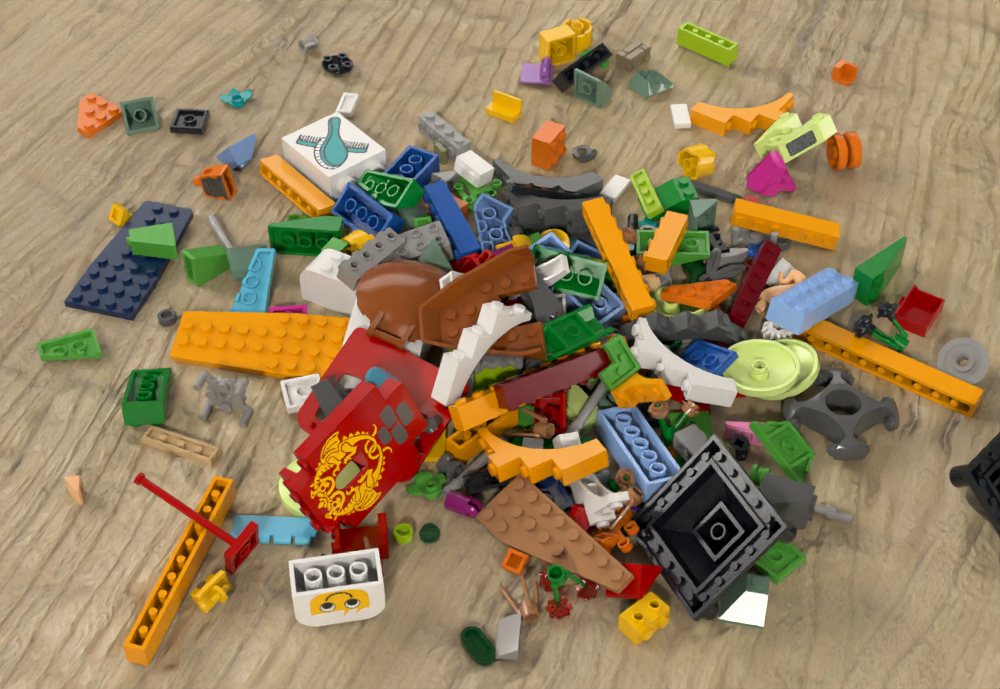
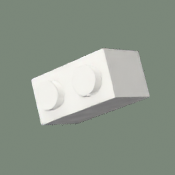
M469 150L456 156L453 170L476 188H479L492 181L495 168Z

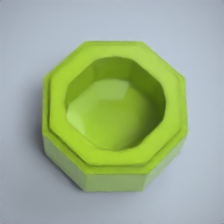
M400 523L394 527L393 538L396 543L405 545L412 542L414 529L410 524Z

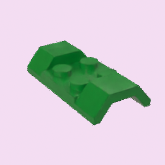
M591 304L543 324L547 359L551 361L565 354L570 355L614 332V328H604L595 319Z

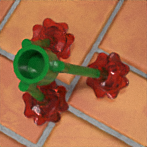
M561 565L547 566L544 572L539 573V585L544 587L546 592L553 591L554 599L548 601V606H546L545 610L549 613L550 618L558 620L569 616L570 610L573 609L568 598L562 599L558 593L559 587L564 586L567 578L578 584L575 587V590L578 592L577 597L583 598L587 602L590 598L595 599L597 592L601 588L595 582L588 579L577 578L570 570H564Z

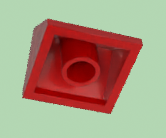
M554 393V396L549 398L541 397L534 403V413L548 418V422L554 424V435L566 432V393ZM534 418L535 425L536 422H539V420L536 418Z
M620 563L634 576V579L620 594L608 589L605 590V594L607 597L642 600L663 568L658 565Z

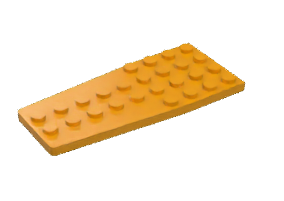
M185 311L182 315L170 355L172 360L176 362L292 379L319 373L321 379L342 348L350 318L300 313Z

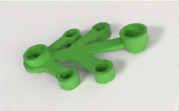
M459 175L461 183L453 185L454 193L458 194L463 201L468 203V212H473V205L479 198L477 196L486 193V195L496 199L495 190L502 188V181L494 179L491 185L476 188ZM464 185L470 192L469 196L464 192Z

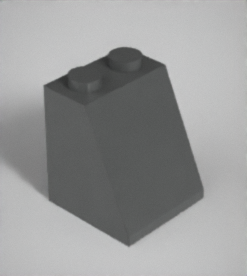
M765 472L760 490L782 518L795 524L797 529H805L807 521L812 522L815 510L811 508H815L818 497L814 495L816 486Z

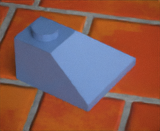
M255 133L225 149L216 156L218 160L228 164L232 170L236 167L241 169L247 166V161L253 155L256 141Z

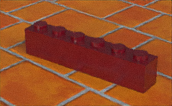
M766 240L756 251L726 312L729 315L730 322L742 328L747 324L782 251L781 248L769 240Z
M594 347L494 384L493 387L499 408L515 411L520 408L519 405L536 403L540 397H552L556 391H568L572 385L586 384L588 379L591 378L599 379L598 373L610 365L606 351L603 347Z

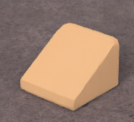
M79 475L65 477L64 480L68 492L79 505H83L84 486Z

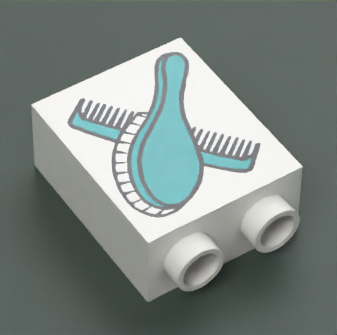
M338 112L282 138L284 160L335 203L348 182L361 187L357 182L366 169L384 172L387 169L385 149Z

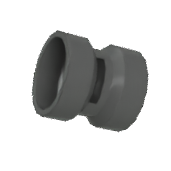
M445 453L439 458L436 468L441 473H446V476L452 480L465 470V464L460 460H455L452 454Z

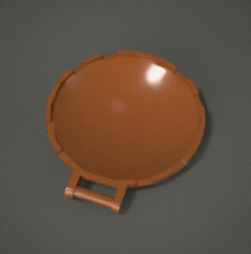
M412 260L388 261L370 268L360 278L356 288L359 311L370 320L366 336L371 338L374 336L397 346V349L401 351L405 349L409 342L421 340L418 306L441 290L439 279L448 273L433 265Z

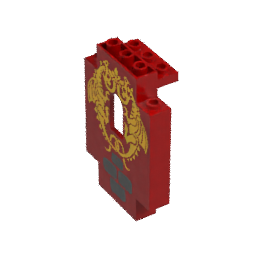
M388 377L377 388L376 385L362 380L293 452L298 459L297 464L302 469L296 473L284 467L279 472V475L284 480L282 484L289 490L290 498L300 505L299 510L311 520L309 524L316 531L322 530L329 534L339 522L343 526L349 525L356 528L421 457L412 442L428 426V423L402 382ZM360 452L367 464L345 488L338 490L335 485L338 474Z

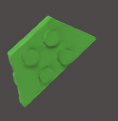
M753 421L749 428L789 479L804 483L805 475L809 472L810 463L813 461L815 453L791 422L781 421L778 423L768 421L764 424Z

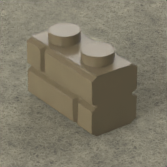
M638 40L616 54V67L624 69L628 73L638 69L640 65L650 60V46Z

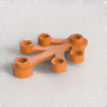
M624 506L622 508L615 509L616 518L625 508ZM631 508L614 529L608 531L620 536L618 547L623 553L630 551L633 544L629 538H625L621 533V527L625 526L624 529L630 536L637 534L640 529L637 523L631 520L633 518ZM597 525L592 526L589 533L593 537L606 532L610 526L599 529Z

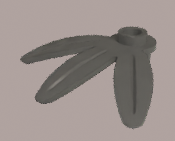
M716 247L711 251L710 258L707 260L706 274L699 278V282L731 279L741 274L746 269V266L734 264L717 271L722 254L721 249Z

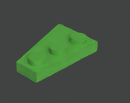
M93 328L36 344L42 362L103 358Z

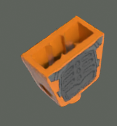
M228 164L207 166L193 180L194 186L202 187L206 197L231 201L237 192Z

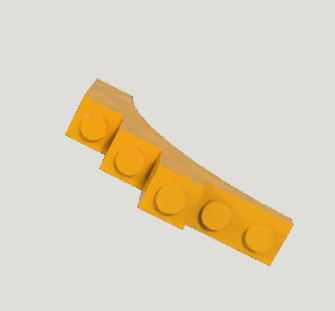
M788 92L782 98L772 103L752 108H723L698 102L690 111L691 124L721 136H725L732 129L750 135L757 128L767 131L780 118V115L793 109L795 103L793 101L794 94Z
M643 368L637 370L611 391L620 409L634 408L638 403L667 401L672 395L663 379L645 378L648 369Z
M486 427L477 430L479 436L477 439L478 446L481 450H485L489 459L488 471L500 483L521 473L523 478H527L531 484L553 475L556 480L559 479L566 486L609 466L607 450L597 439L566 448L532 449L505 442L493 435Z

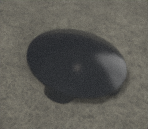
M345 53L333 56L326 55L323 57L322 67L325 71L332 74H344L352 70L353 62L347 58Z

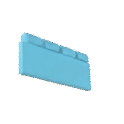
M235 515L230 533L231 536L237 538L252 520L259 525V543L270 544L271 538H274V544L291 545L292 539H295V545L311 546V541L316 540L317 531L309 524L311 521L309 518Z

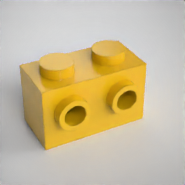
M651 591L642 600L637 601L619 615L618 629L633 643L638 645L643 640L647 641L656 630L662 629L668 624L670 620V607Z

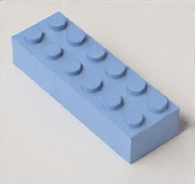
M552 231L529 246L531 251L533 246L538 244L572 252ZM603 284L599 301L565 293L566 308L570 312L591 304L595 319L604 328H608V325L613 322H618L622 319V315H625L626 309L622 301L605 284Z
M826 268L773 297L765 319L796 335H800L853 303L859 283L850 276L838 273L833 268Z
M617 406L597 411L596 432L620 468L630 469L634 472V486L643 492L644 498L642 501L646 505L681 468L636 406L634 408L621 409Z

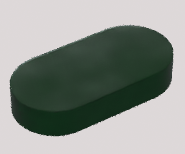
M475 626L464 628L460 635L461 644L472 659L482 666L493 663L496 657L495 647L481 629Z

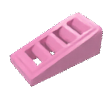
M725 421L724 438L731 439L733 436L741 435L746 437L750 444L764 446L749 428L752 422Z

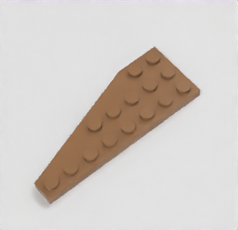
M521 473L475 516L504 546L512 547L524 554L531 555L549 565H561L564 570H570L576 576L595 582L596 585L620 594L634 579V576L534 484H531L527 478H523Z

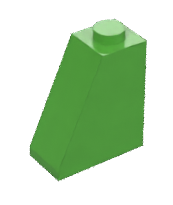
M172 222L129 229V237H126L128 248L132 247L133 255L178 259Z
M220 245L181 251L186 277L196 287L203 285L230 269L226 249Z

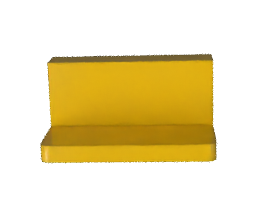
M497 90L492 92L493 102L486 107V114L514 124L522 116V100Z

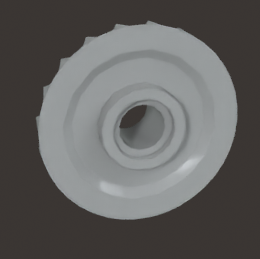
M966 337L949 341L942 347L937 358L939 371L971 385L980 382L986 376L990 364L986 348L977 340ZM967 360L969 364L966 367H960V362Z

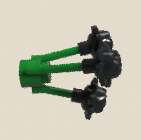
M887 301L878 307L879 313L877 318L887 317L890 322H893L900 334L894 333L890 338L878 330L877 326L872 324L873 314L869 316L862 315L854 324L853 331L856 338L860 339L865 334L873 336L898 352H902L910 342L907 339L909 334L902 329L894 315L895 308L897 307L896 303L890 304Z

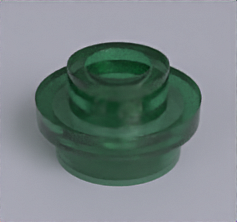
M427 523L420 529L419 538L427 544L435 543L440 539V530L435 524Z

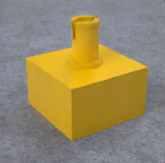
M567 24L539 32V60L542 61L544 57H549L551 65L554 66L574 61L576 33Z

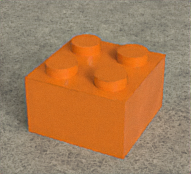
M547 120L532 137L531 165L550 171L557 164L560 157L565 155V140L567 137L565 125Z

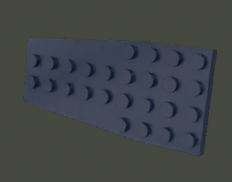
M145 201L88 267L65 299V306L133 321L157 286L171 259L133 255L132 247L128 248L126 237H129V229L172 222L176 247H178L193 219L192 210Z

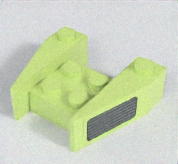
M786 112L780 115V118L753 145L761 161L769 152L778 151L783 162L787 163L826 141L837 130L830 114L817 113L802 126L797 113Z

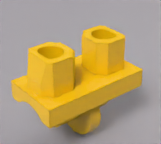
M220 570L216 575L210 574L206 578V584L201 589L195 588L190 593L193 601L198 605L202 613L206 614L216 603H225L228 600L227 593L233 586L228 581L226 572Z

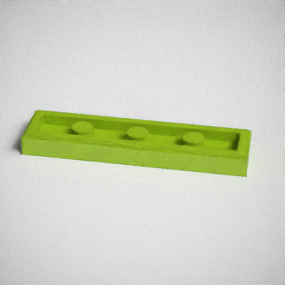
M645 168L630 175L629 177L647 217L651 219L664 212L665 210Z

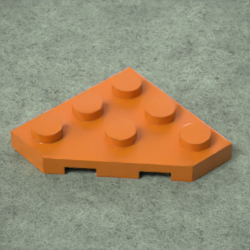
M93 92L87 94L80 99L78 132L91 138L123 117L121 107Z
M722 279L672 285L663 290L660 296L661 300L711 311L737 291V283Z

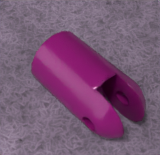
M453 490L447 494L444 502L445 509L469 518H476L475 516L478 515V512L483 509L482 503L479 500Z

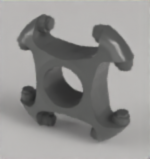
M842 369L820 370L813 383L816 386H824L825 389L813 398L804 402H799L794 397L785 399L782 409L784 421H790L797 431L801 428V425H804L831 441L832 443L827 447L826 452L834 460H861L869 454L870 447L866 443H860L856 438L877 424H884L887 431H894L899 427V411L893 398L883 397L881 401H878L851 386L855 378L848 373V370ZM832 411H843L850 415H838Z

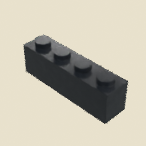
M601 43L562 70L555 77L553 83L564 93L574 86V70L576 68L591 74L605 64L612 56V53Z

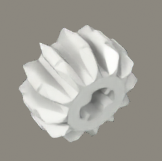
M769 320L762 325L760 335L764 340L773 341L792 339L793 337L792 332Z

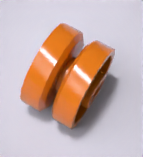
M855 131L844 132L843 134L835 133L827 139L826 157L833 171L844 170L845 168H859L861 165L862 145Z

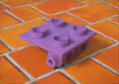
M544 57L541 64L523 63L520 83L552 85L554 65H551V59Z

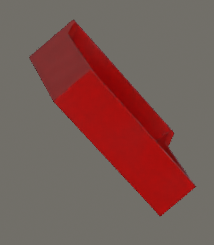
M914 285L906 297L902 296L898 304L900 306L895 312L896 320L903 330L924 338L943 310L945 299L921 291Z

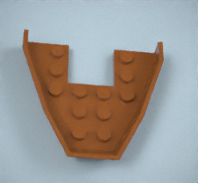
M528 245L503 251L456 278L418 306L421 342L457 350L463 328L472 327L477 324L483 304L492 301L501 302V298L538 290L534 255ZM542 322L511 328L496 340L484 355L548 361Z

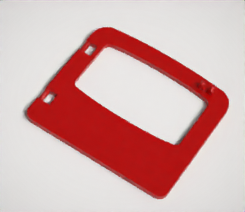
M359 327L351 333L319 382L333 375L336 376L338 382L344 375L365 381V375L368 370L373 368V366L380 367L403 383L421 414L427 418L440 414L443 420L442 423L437 425L438 430L427 434L426 431L423 432L421 438L415 443L414 446L422 455L417 463L415 462L397 482L404 483L411 480L417 474L425 458L429 455L452 419L450 411L445 408L446 406L431 397L439 368L406 350L401 351L397 349L395 345L374 336L372 338L366 336L367 330ZM467 383L460 398L468 395L469 387ZM313 391L297 414L299 426L309 435L322 423L316 418L321 407ZM360 452L352 459L354 463L362 467L367 464Z

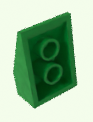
M690 177L671 179L654 188L665 211L651 218V220H660L667 211L688 215L690 200L700 199ZM638 197V201H639V204H640V206H641V208H642V210H643V213H644L645 217H647V215H646V213H645V210H644V208H643V206H642V204H641V201H640V199H639V197Z

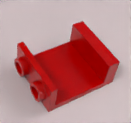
M377 513L378 526L341 529L339 522L331 531L332 540L335 539V542H331L332 554L366 550L363 538L367 537L370 549L378 548L380 560L389 559L386 513Z

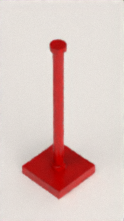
M142 472L136 476L134 480L136 485H142L230 545L224 553L225 570L231 575L237 571L259 544V525L252 520L241 534L234 538L145 478L146 475Z

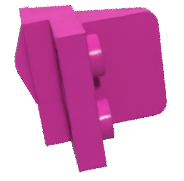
M771 151L748 174L746 188L759 193L761 196H776L778 191H794L796 185L778 151Z

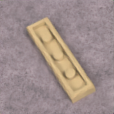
M153 425L141 437L142 444L210 467L214 465L222 454V450L219 447Z

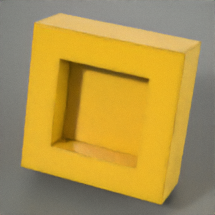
M113 203L108 219L117 226L123 227L133 214L129 213V210L121 204Z

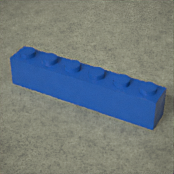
M441 180L425 185V193L422 196L424 203H428L430 214H434L435 221L440 220L451 249H453L455 260L459 261V258L476 252L482 254L479 242L445 181Z

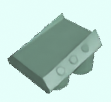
M636 70L634 77L629 80V88L642 95L643 99L675 87L674 83L656 70H648L647 72Z
M267 243L226 249L233 279L243 280L244 277L246 278L249 271L248 267L256 249L267 248Z

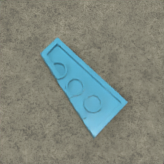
M275 248L256 249L248 267L247 276L243 278L240 292L236 294L235 303L229 312L267 313L276 258Z

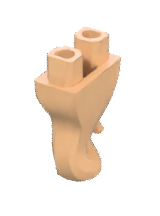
M792 269L785 279L783 273L779 272L778 282L780 285L769 287L761 292L759 301L755 305L756 312L764 315L773 297L807 278L795 269Z

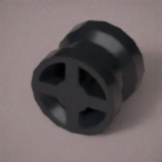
M741 435L733 436L729 441V445L735 450L736 460L743 461L748 456L749 440Z

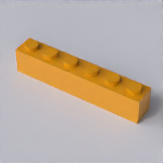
M278 154L260 159V175L310 218L335 216L330 212L335 202Z
M738 198L735 199L731 211L730 225L771 235L772 231L778 232V237L830 250L835 249L840 238V223Z

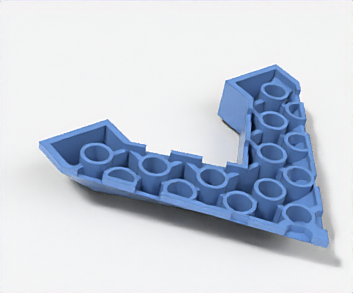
M482 193L473 205L482 252L485 249H489L492 252L496 250V245L511 241L507 228L513 220L514 208ZM579 240L571 248L573 253L603 260L599 250Z

